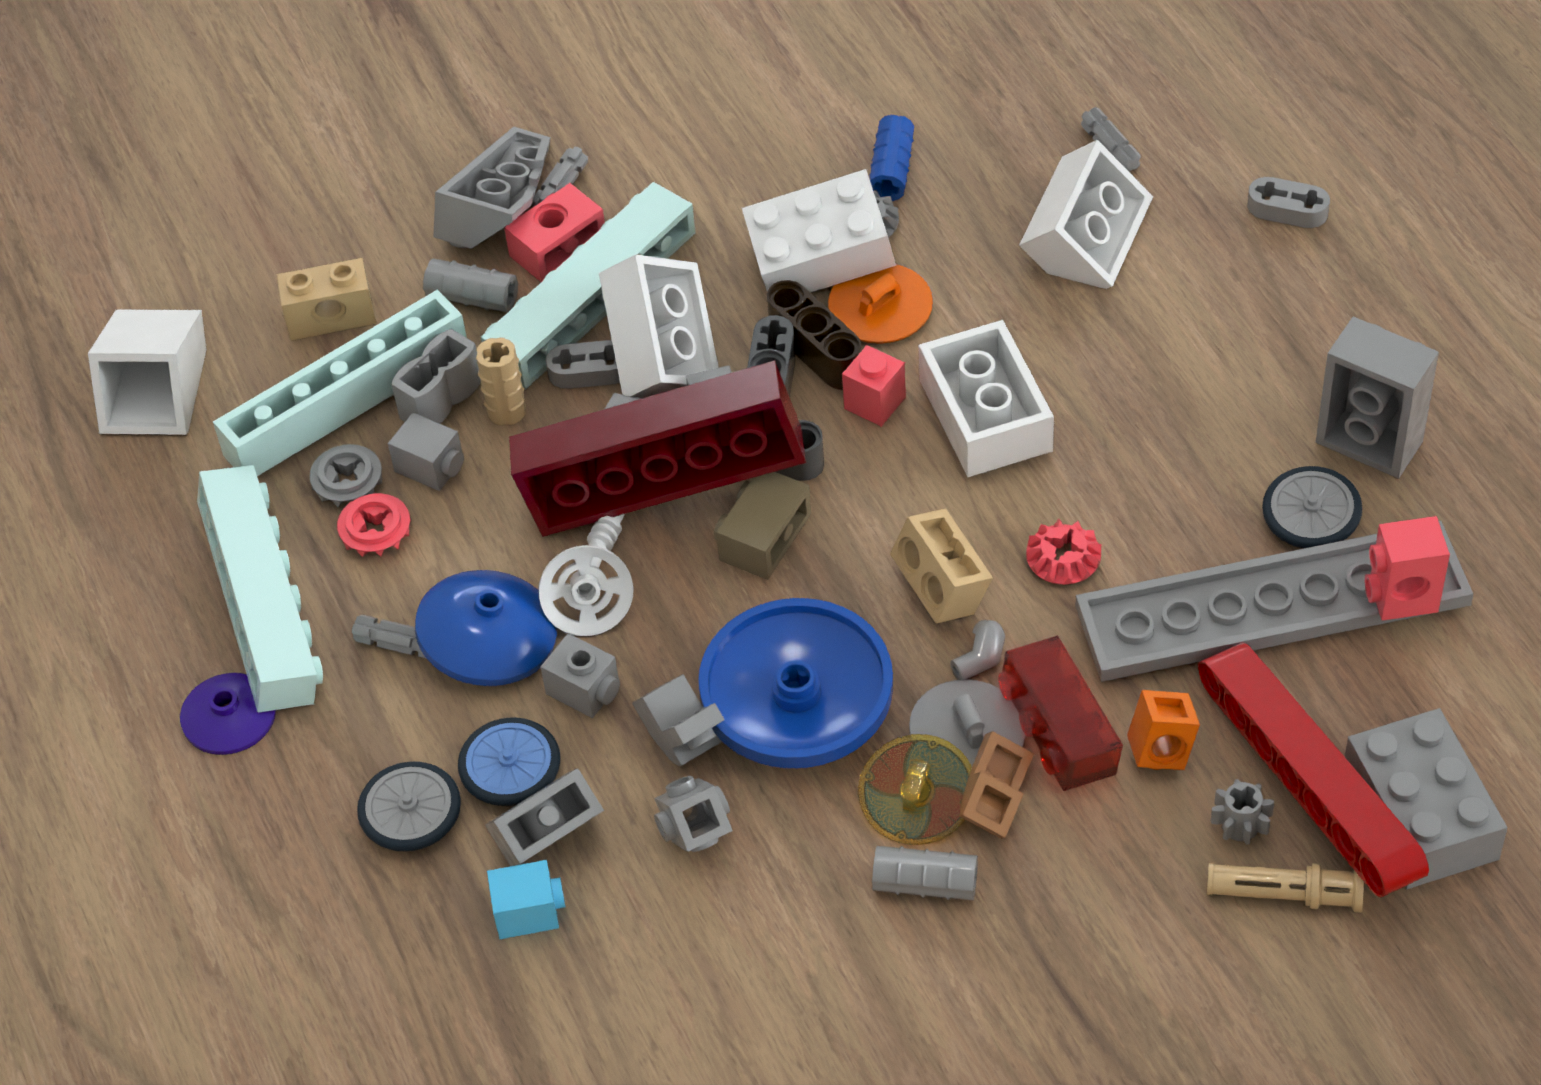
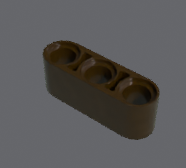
M784 280L774 283L767 292L768 316L778 315L788 319L793 325L795 355L827 385L834 389L843 390L842 373L862 351L860 339L798 282Z

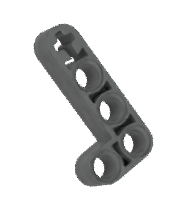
M778 315L767 316L760 319L754 327L747 368L775 360L790 397L796 362L793 325L785 317ZM799 420L806 463L775 472L794 480L804 481L816 478L824 469L823 436L818 425L810 421Z

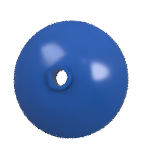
M493 570L461 572L438 582L422 598L415 619L416 640L426 659L447 676L464 683L480 686L506 685L529 677L541 668V665L553 652L557 637V627L548 620L542 610L539 590L519 577Z

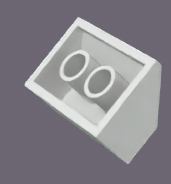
M1095 140L1062 156L1019 246L1047 274L1108 289L1115 282L1153 196L1098 140Z
M633 255L599 273L622 395L639 398L649 397L687 386L686 375L719 368L697 263Z

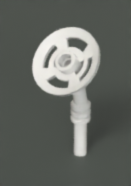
M625 514L615 517H601L598 522H595L587 536L588 545L576 546L561 552L549 562L543 571L539 582L540 604L548 620L558 629L576 636H594L612 629L627 614L633 599L632 578L625 563L611 552L614 543L622 531L620 523ZM574 559L575 563H572L563 570L558 582L551 583L557 570L569 560ZM602 560L610 564L618 576L607 579L603 571L599 569ZM578 570L572 575L570 579V584L565 583L569 575L574 571ZM600 590L605 591L603 597L595 603L600 596ZM613 593L618 594L619 598L615 606L606 615L597 619L595 613L600 612L609 604ZM564 597L571 607L580 610L579 621L563 615L555 607L553 601Z

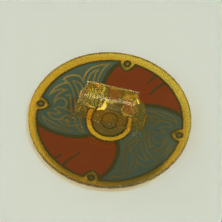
M911 734L893 739L872 754L861 772L858 797L862 812L869 824L878 833L892 841L908 845H923L939 841L952 834L965 822V819L959 817L972 766L960 749L940 737L927 734Z

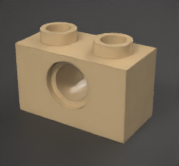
M363 258L276 274L281 306L291 341L376 324Z

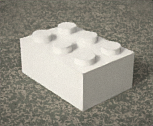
M866 169L742 208L767 292L774 283L791 280L798 282L811 293L896 266L889 238Z
M1003 320L918 345L919 380L967 477L1053 452L1054 416Z

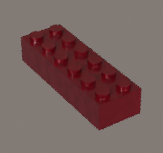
M775 360L509 436L511 476L542 537L598 522L601 517L623 515L806 463L801 425Z

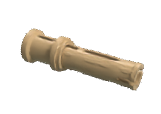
M1209 863L1207 895L1216 894L1260 899L1305 901V906L1314 910H1318L1320 905L1352 907L1353 912L1362 913L1364 881L1355 871L1322 869L1320 864L1312 863V866H1307L1306 871ZM1236 880L1280 883V885L1236 882ZM1290 884H1301V885H1306V886H1305V887L1290 886ZM1325 887H1339V888H1349V889H1347V890H1346V889H1332V888H1325Z

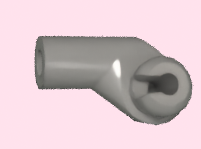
M981 620L974 626L972 633L975 634L972 651L950 662L951 669L957 680H967L995 667L1000 662L1005 642V633L998 622Z

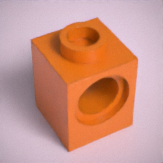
M1141 691L1127 733L1137 767L1154 770H1185L1200 727L1189 693Z

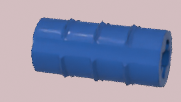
M888 115L879 121L878 131L875 134L874 155L871 160L872 164H870L871 173L869 177L873 191L877 190L880 197L891 196L892 201L899 200L904 195L907 174L909 172L908 167H910L911 147L914 141V124L905 116Z

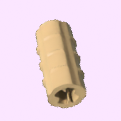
M489 338L477 347L476 356L479 369L478 376L482 384L480 390L483 392L485 399L483 404L487 409L488 418L493 423L501 426L513 425L521 421L526 414L525 388L521 382L522 373L519 371V358L516 355L515 345L510 340L505 338Z

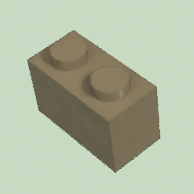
M776 472L754 477L750 482L745 481L738 492L735 505L729 514H723L719 518L714 530L719 561L768 580L811 515L809 485Z

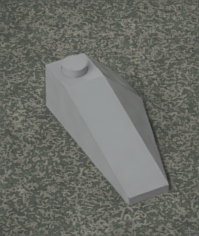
M513 127L435 192L433 237L447 241L452 246L458 248L472 249L518 218L532 205L550 147L551 137Z

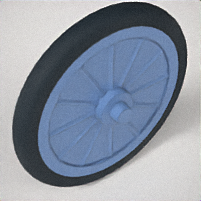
M516 717L497 719L478 728L465 741L459 753L458 773L465 788L477 799L491 805L514 806L555 780L560 767V750L553 735L545 727L532 720Z

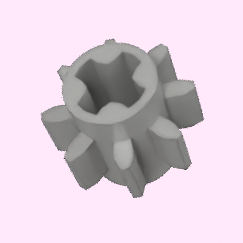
M1235 779L1234 784L1227 791L1222 789L1216 790L1214 802L1216 806L1212 807L1210 821L1211 824H1222L1224 840L1231 838L1236 841H1244L1247 845L1250 844V840L1258 832L1264 835L1269 833L1271 821L1269 817L1273 816L1274 800H1263L1261 784L1253 785Z

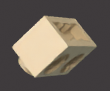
M946 508L907 517L890 552L891 557L936 624L974 615L993 579Z

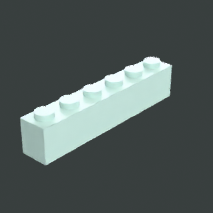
M652 182L640 194H636L629 204L616 216L607 220L601 229L586 243L579 245L572 255L556 270L550 271L544 280L527 296L520 298L506 315L498 322L491 324L481 336V341L483 342L489 338H505L515 345L516 355L519 358V371L522 373L521 382L526 390L547 370L546 357L553 348L564 344L577 343L607 315L599 273L637 254L668 259L695 234L692 203Z
M437 289L213 421L223 456L233 467L254 465L256 475H261L394 395L391 384L396 373L411 360L421 357L429 342L439 334L453 329L467 338L462 314Z
M254 465L199 471L197 503L257 712L313 705L316 685L323 682L322 665L319 656H312L310 652L312 646L310 625L308 620L301 621L299 616L301 611L300 593L298 586L290 585L288 577H290L289 557L286 550H279L278 547L280 541L279 525L276 516H269L267 511L269 509L267 485L265 482L259 483Z

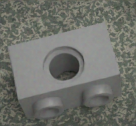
M577 768L485 824L509 865L515 866L523 863L600 814L604 809Z

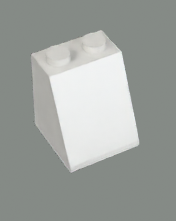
M115 310L88 352L99 434L186 435L188 433L206 354L202 310Z

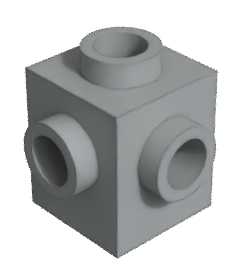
M693 776L679 778L665 787L666 793L654 798L660 811L654 815V819L663 839L666 842L672 840V843L687 852H697L709 848L719 841V837L733 831L726 815L730 813L729 805L719 786H714L700 778L694 779ZM692 807V813L689 817L685 818L682 811Z

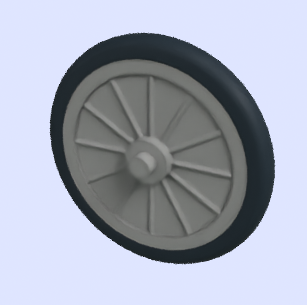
M1304 466L1281 474L1269 485L1263 498L1262 510L1266 524L1278 538L1295 547L1309 548L1347 539L1356 530L1361 520L1362 501L1356 487L1342 474L1325 467Z
M402 762L383 769L370 779L359 797L357 815L362 830L377 845L393 851H415L433 845L452 829L460 813L461 797L455 781L443 769L425 762Z

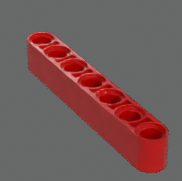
M1242 642L1198 663L1199 676L1209 696L1376 896L1384 897L1428 876V861L1417 840L1249 645Z

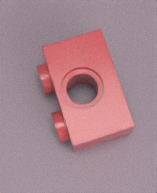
M569 183L557 192L547 196L542 202L504 227L509 256L537 280L542 282L550 271L556 270L572 255L579 245L586 243L601 229L605 223L603 209Z
M1437 516L1379 524L1376 544L1370 545L1369 548L1371 574H1366L1364 580L1369 603L1376 602L1382 621L1438 613L1450 553Z

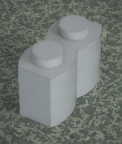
M453 329L447 330L429 342L421 357L411 360L396 373L391 385L399 419L405 422L412 413H416L441 423L450 413L452 405L462 402L475 392L481 383V379L478 376L477 350L473 341Z

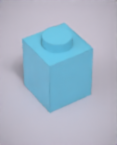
M547 860L487 871L493 915L499 939L559 928L556 909L566 907L561 878L551 879Z

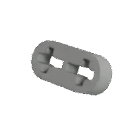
M1274 177L1258 178L1249 186L1247 208L1257 218L1303 228L1319 227L1328 218L1330 197L1320 187ZM1265 196L1270 197V200H1264ZM1307 205H1313L1312 208H1306Z
M611 340L564 344L553 348L547 354L546 367L549 380L554 386L570 389L620 383ZM607 360H615L613 365H606ZM570 364V368L563 369V365Z

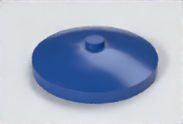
M790 598L770 601L739 614L721 628L711 640L699 669L702 707L713 703L717 705L725 720L712 727V730L726 746L737 754L754 762L772 767L797 769L820 766L854 752L865 744L882 725L889 711L893 696L892 662L887 647L880 635L867 621L856 613L837 604L817 599Z

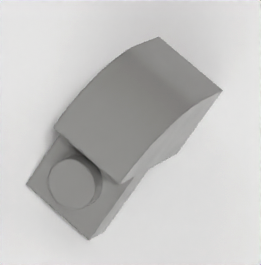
M684 674L632 702L653 740L666 756L678 766L686 764L722 742L714 733L712 727L725 719L715 703L702 707Z

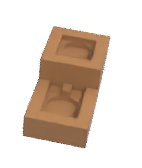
M994 731L985 734L966 784L959 817L1000 839L1005 838L1024 795L1019 789L1034 753Z

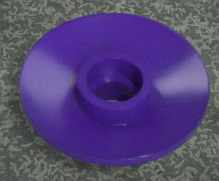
M226 673L203 681L189 693L181 708L180 723L185 737L194 747L210 754L227 755L244 751L257 744L272 727L276 710L258 713L247 674Z

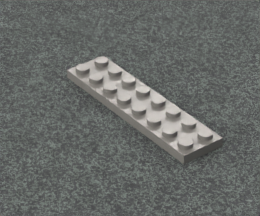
M1439 521L1450 553L1439 612L1471 606L1473 592L1442 521ZM1377 534L1076 595L1075 607L1101 682L1200 662L1242 642L1249 645L1252 650H1258L1418 616L1382 621L1376 602L1369 603L1364 580L1366 574H1371L1369 548L1370 545L1376 544Z

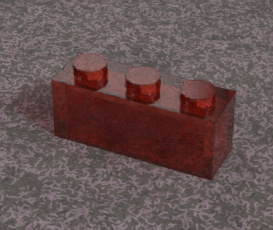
M1057 635L1006 651L1002 672L998 675L999 687L1003 697L1007 701L1011 700L1017 709L1023 732L1027 737H1033L1037 744L1046 772L1049 775L1054 774L1063 791L1116 775L1123 744L1059 636Z

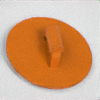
M897 264L878 272L836 284L831 289L828 298V309L853 331L860 341L876 344L899 341L916 333L927 322L933 306L932 292L927 282L915 271Z

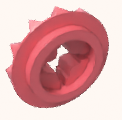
M382 493L368 494L353 500L342 510L337 521V531L347 550L355 549L362 557L368 552H376L381 557L384 549L389 547L399 549L400 540L409 536L411 518L407 507L398 498ZM365 520L368 523L372 522L374 525L382 523L384 531L367 530Z
M1058 519L1053 526L1048 527L1041 524L1038 532L1035 535L1029 536L1026 559L1031 570L1041 579L1054 584H1074L1087 579L1097 570L1101 561V544L1097 542L1094 530L1086 531L1082 529L1079 521L1073 525H1067ZM1071 543V551H1066L1057 561L1056 548H1062L1064 544Z

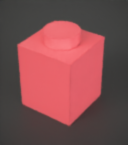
M866 345L842 373L844 409L882 427L906 398L905 362Z

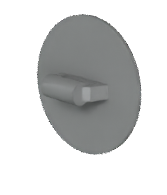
M953 680L933 687L917 701L911 712L909 732L912 741H928L931 750L936 748L938 744L948 748L960 758L969 775L985 734L994 731L1023 747L1026 737V723L1018 704L998 687L977 680ZM932 741L936 742L935 747H932L930 745Z

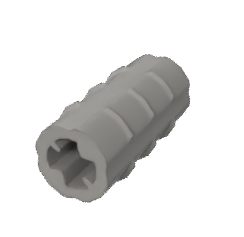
M433 258L429 261L425 270L423 290L426 296L438 289L448 301L463 303L465 306L482 307L487 311L492 309L508 313L513 308L517 298L518 281L516 275L499 272L494 268L489 270L479 268L474 264L469 266L459 264L455 260L450 262Z
M877 846L873 864L872 890L896 893L897 895H920L922 898L925 896L946 898L948 901L950 899L974 901L978 856L958 854L953 851L950 853L929 851L928 848L916 850L906 849L903 846L900 848Z

